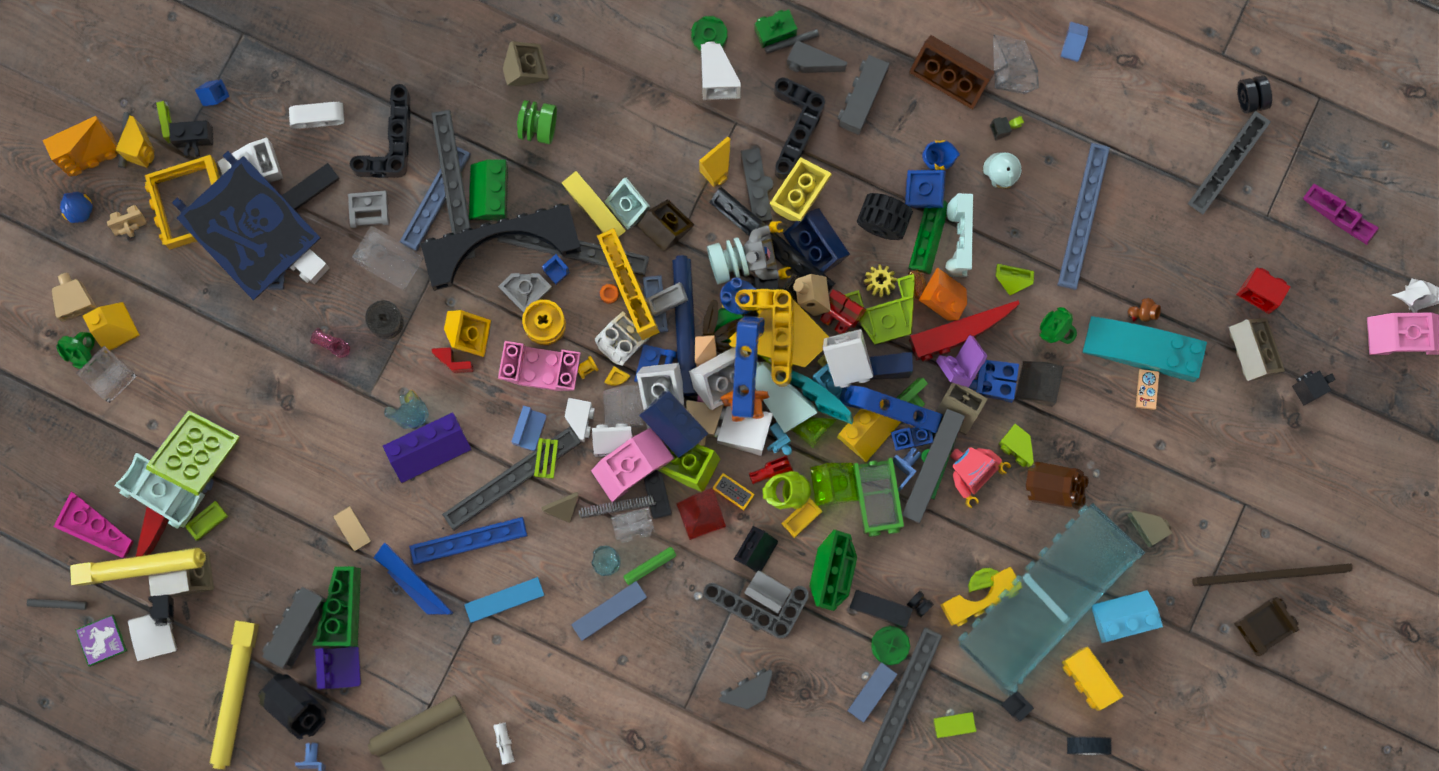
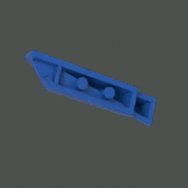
M384 543L373 558L389 570L387 573L426 614H453L447 605L388 544Z

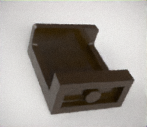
M1278 597L1271 598L1234 623L1256 656H1262L1268 652V649L1292 633L1300 630L1298 628V621L1293 615L1290 616L1286 610L1287 605Z

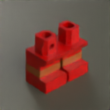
M833 289L829 295L831 311L823 313L820 321L830 326L834 318L839 320V323L834 330L840 334L847 333L850 328H855L867 309L838 290Z

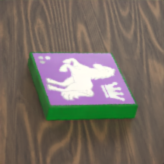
M114 615L75 630L87 664L90 667L127 652Z

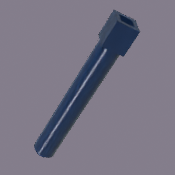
M680 255L672 260L673 285L679 282L682 283L688 301L675 307L677 361L682 376L683 397L698 396L697 392L693 389L689 373L690 370L697 367L695 364V321L691 259L685 255Z

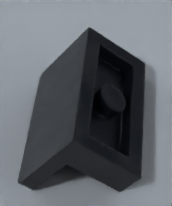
M753 526L734 560L756 573L758 570L762 571L778 544V540L766 531Z

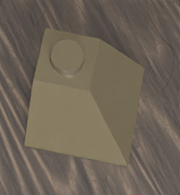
M510 42L503 65L507 85L524 86L549 79L540 44Z

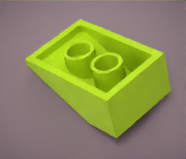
M697 444L678 458L667 446L675 459L658 471L690 488L704 492L721 460L717 453L712 449Z

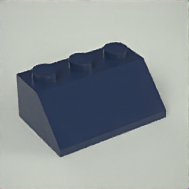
M819 208L807 212L802 221H796L783 233L790 245L823 273L831 270L850 255Z
M668 389L639 414L678 458L695 447L708 435L705 428Z

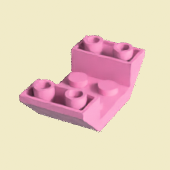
M1390 313L1367 317L1369 355H1389L1393 352H1426V355H1439L1438 314Z
M505 341L498 379L528 387L554 391H574L581 352L561 350V352L525 347L523 343Z
M649 428L632 437L601 459L591 472L611 502H615L626 494L633 485L654 470L661 469L675 458L661 438Z

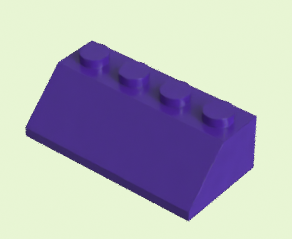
M453 412L383 445L390 464L401 483L472 450Z

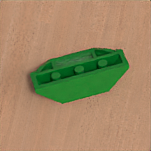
M833 530L817 549L809 585L817 607L835 611L837 606L849 596L857 562L851 534Z

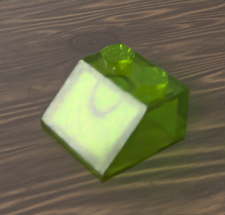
M825 463L810 467L816 506L859 501L853 463Z

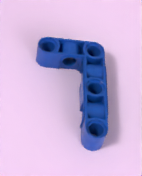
M744 316L737 325L732 416L753 418L758 339L764 333V317ZM743 346H748L751 349L750 355L743 353ZM740 385H746L749 393H742Z
M850 385L842 388L839 400L846 406L868 410L937 433L943 414L860 386ZM883 400L884 405L880 408V402ZM917 412V417L914 420L913 415Z

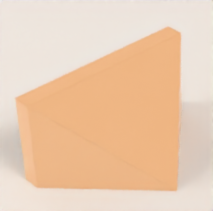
M715 335L695 337V364L698 367L717 356Z

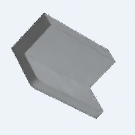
M758 570L744 593L778 613L789 596L791 589Z

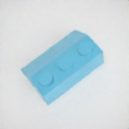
M1148 590L1091 605L1102 643L1163 627L1158 608Z

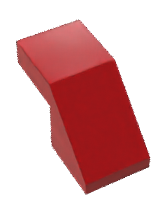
M451 347L432 349V354L453 373L473 372L471 361L454 362Z

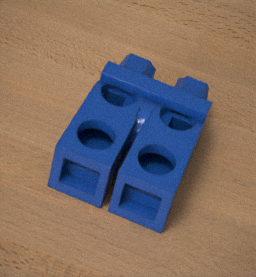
M985 360V363L977 373V380H973L968 388L986 398L1012 403L1015 397L1019 364Z

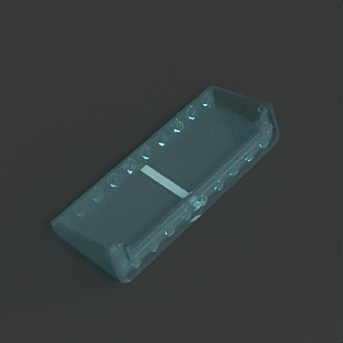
M1094 503L1089 506L1085 504L1078 511L1080 515L1077 519L1074 520L1072 518L1064 526L1066 530L1062 534L1059 532L1051 540L1053 544L1049 548L1045 546L1038 553L1040 558L1036 562L1032 560L1024 568L1026 570L1023 576L1019 574L1011 582L1013 586L1009 590H1003L998 596L1000 600L995 605L991 603L985 609L987 614L982 619L978 617L971 624L973 629L969 633L965 631L957 639L960 642L958 646L1006 696H1012L1018 689V684L1023 682L1027 675L1114 582L1133 565L1132 563L1136 559L1139 560L1145 553Z

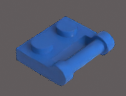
M644 344L636 374L642 367L659 365L661 356L666 357L664 364H672L677 352ZM636 375L634 382H637V383H638L637 375Z

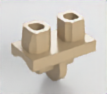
M136 205L128 207V214L121 215L120 212L110 214V220L107 221V225L115 236L127 233L131 238L134 236V230L147 224L145 217Z

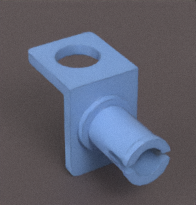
M911 448L903 459L898 455H895L893 458V464L908 476L898 488L899 492L916 472L912 466L921 457L919 451L915 456H912L916 452V448Z
M306 743L305 761L295 762V766L299 769L325 771V765L317 761L318 744L312 743L310 745V743Z

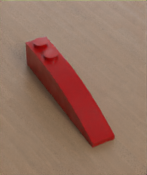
M1019 300L910 336L909 342L916 361L920 359L922 362L928 361L933 358L932 355L938 353L946 355L951 352L950 349L964 344L969 335L976 338L985 333L1014 311L1020 304Z
M148 506L146 507L136 557L151 554L169 519Z

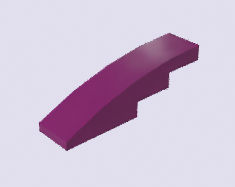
M1313 184L1303 197V200L1316 211L1366 245L1369 244L1379 230V227L1363 219L1362 214L1346 206V201L1316 184Z

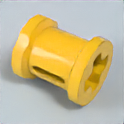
M588 356V359L580 363L578 367V373L582 380L587 374L594 370H599L591 356Z

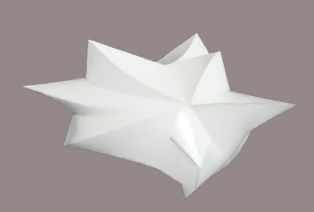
M1411 279L1409 285H1405V291L1392 294L1409 306V310L1411 309L1413 313L1439 304V287L1423 280Z

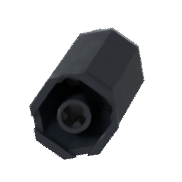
M281 673L274 675L259 691V704L299 740L303 739L302 736L304 735L314 736L325 724L324 713L326 714L327 709L290 675H282Z

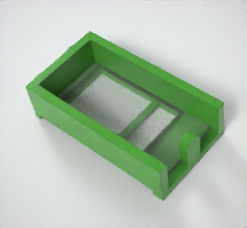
M893 458L880 462L870 461L867 464L860 465L854 463L853 470L864 534H869V537L881 535L880 532L888 531V534L900 532V529L904 527Z

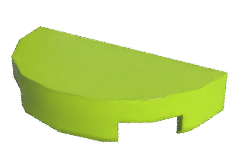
M983 568L975 572L968 584L969 593L993 586L994 582L991 580V576L997 574L998 571L992 568Z

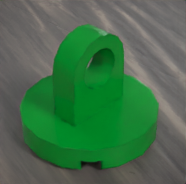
M1056 308L1058 310L1049 312L1041 322L1040 337L1047 343L1061 341L1070 344L1077 336V330L1072 325V314L1066 308ZM1070 331L1069 336L1064 338L1067 332Z
M80 332L74 338L63 336L57 342L56 348L59 355L67 362L70 360L73 363V367L86 369L92 363L90 351L94 347L95 338L91 333ZM86 337V341H87V342H86V345L84 346V345H83V339Z

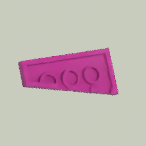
M71 492L53 526L123 559L126 558L134 542L74 492Z

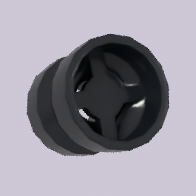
M919 591L907 605L910 608H914L916 614L921 618L934 603L931 600H927L924 594ZM921 600H923V602H922L918 607H916L917 604H918Z

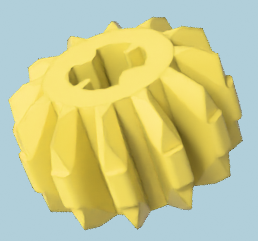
M880 264L877 270L875 267H871V272H866L865 276L868 279L864 280V284H869L866 288L867 291L873 289V296L876 295V292H879V297H883V291L889 295L891 293L890 289H895L893 283L897 281V278L892 277L895 273L894 271L887 272L888 266L882 270ZM878 278H882L883 284H879V281L876 282Z

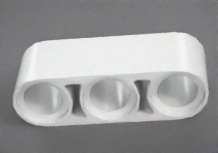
M327 102L289 107L290 127L301 129L341 125L344 123L343 103Z

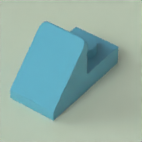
M826 364L813 375L812 380L826 388L839 399L842 388L840 386L835 387L829 366Z

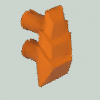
M733 390L721 396L724 406H731V412ZM742 390L741 392L746 394L749 393V390ZM755 391L753 419L764 417L762 401L769 398L767 391ZM732 416V421L734 422L744 420V417Z

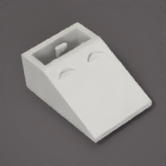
M268 138L249 143L232 153L237 160L245 156L269 183L283 178L273 145ZM225 158L218 161L223 175L231 168V164Z

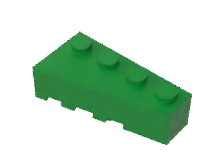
M334 567L328 589V597L326 602H324V611L317 627L316 639H314L312 646L358 647L361 568Z

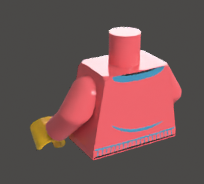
M970 447L965 453H962L957 448L950 455L956 461L952 466L955 487L962 497L966 498V505L972 508L969 504L971 499H974L977 504L979 503L976 497L971 496V493L975 495L997 471L1000 474H1007L1003 470V465L1008 469L1011 468L1010 463H1003L1002 459L990 449H974Z

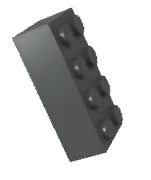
M305 587L296 590L292 598L294 601L291 607L288 606L282 615L284 617L283 621L275 627L271 642H267L262 650L264 653L262 658L282 669H292L324 611L323 606L327 598Z

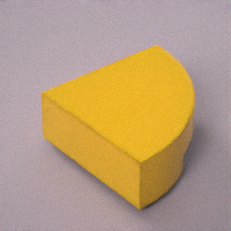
M614 366L604 383L610 386H618L628 381L631 376Z

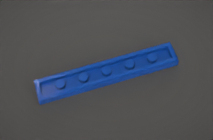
M520 517L410 545L409 547L413 564L417 565L527 537L528 535L524 518Z

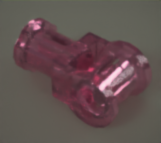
M320 328L313 332L310 343H316L339 358H344L350 353L349 344L341 338L327 335ZM337 346H342L341 350H337L336 348Z

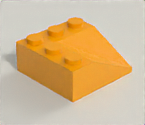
M97 116L42 140L51 160L69 177L77 176L87 168H94L104 160L114 159L119 154L116 151L117 142L112 132Z

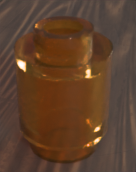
M913 270L908 275H915L914 299H919L927 286L924 272Z

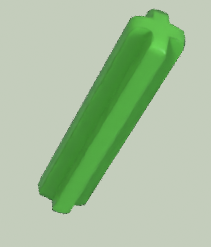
M669 547L623 576L624 580L628 585H631L676 557L674 549Z

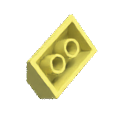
M800 157L771 200L770 205L775 213L790 221H802L832 176V173Z

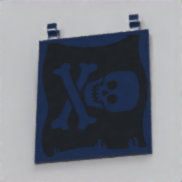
M227 151L223 157L231 164V168L189 207L178 197L172 204L181 212L177 217L178 221L254 301L318 242L321 237L245 156L237 160L232 153Z

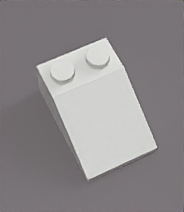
M679 363L642 367L636 374L644 410L666 389L684 406L683 382Z

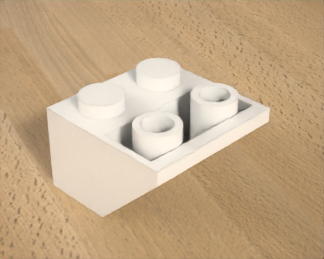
M606 424L596 425V428H592L594 456H607L633 437L631 426L627 427V424H616V427H608Z

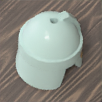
M1006 152L994 153L986 159L983 165V172L989 176L994 187L1007 189L1019 179L1021 164L1013 154Z

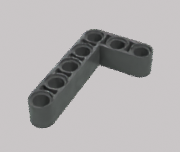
M709 583L703 590L704 597L709 602L778 639H784L789 635L809 596L808 590L805 587H795L779 616L776 617L718 584ZM708 588H716L718 591L717 596L709 597L706 593ZM797 590H801L805 594V598L801 601L794 597V593ZM726 597L734 598L735 604L732 607H727L724 604ZM742 607H751L752 614L750 616L742 615ZM791 607L795 609V617L788 618L785 615L786 608ZM762 615L769 618V624L766 626H762L758 622V618ZM784 625L787 630L786 634L778 635L776 633V626Z

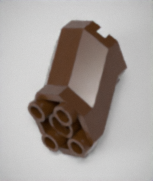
M1034 462L1032 465L1035 467L1029 468L1026 490L1030 491L1031 495H1028V500L1034 503L1078 510L1080 506H1085V490L1088 487L1089 479L1088 476H1084L1083 471L1043 462Z

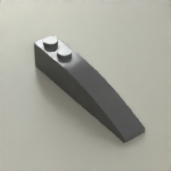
M1257 111L1250 116L1188 202L1189 206L1202 215L1205 213L1271 123L1270 120Z

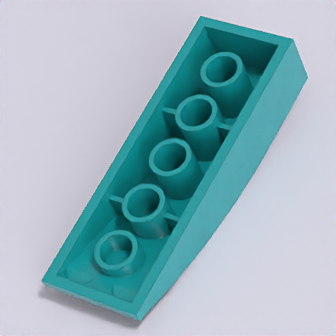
M1091 316L1082 353L1145 370L1158 371L1160 374L1194 382L1200 375L1207 342L1152 327Z

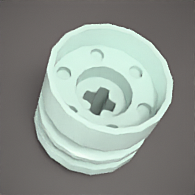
M738 237L733 238V248L729 240H726V250H723L719 243L707 246L710 264L717 284L729 282V272L732 271L736 278H740L739 269H741L744 277L749 276L745 249Z

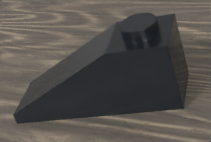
M859 590L855 591L849 607L903 629L907 627L913 611L909 607Z

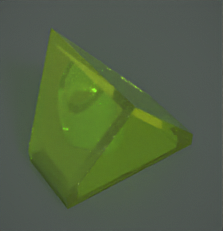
M810 417L793 427L791 431L814 448L837 419Z

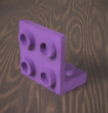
M969 335L956 358L939 355L936 362L950 382L969 387L981 366L985 363L987 354L974 336Z

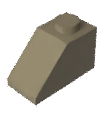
M1135 510L1127 514L1148 547L1155 545L1172 534L1169 522L1166 519L1163 520L1160 516Z

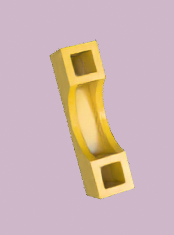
M1007 567L991 576L994 585L991 586L989 593L982 600L973 602L966 600L961 595H957L940 604L950 624H957L959 627L968 622L967 618L971 615L977 617L985 612L984 608L990 605L993 608L1001 604L1002 598L1006 596L1012 598L1019 594L1018 589L1022 588L1012 568Z

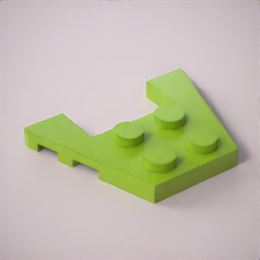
M914 274L897 279L902 298L866 308V312L859 320L875 345L912 335L915 290ZM859 290L844 294L864 307Z

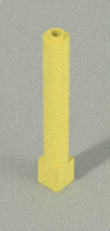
M200 548L98 563L89 562L70 565L71 585L84 586L103 583L104 581L201 568L206 557Z
M235 621L231 640L233 646L210 764H213V768L225 770L226 766H230L252 649L255 648L259 624Z

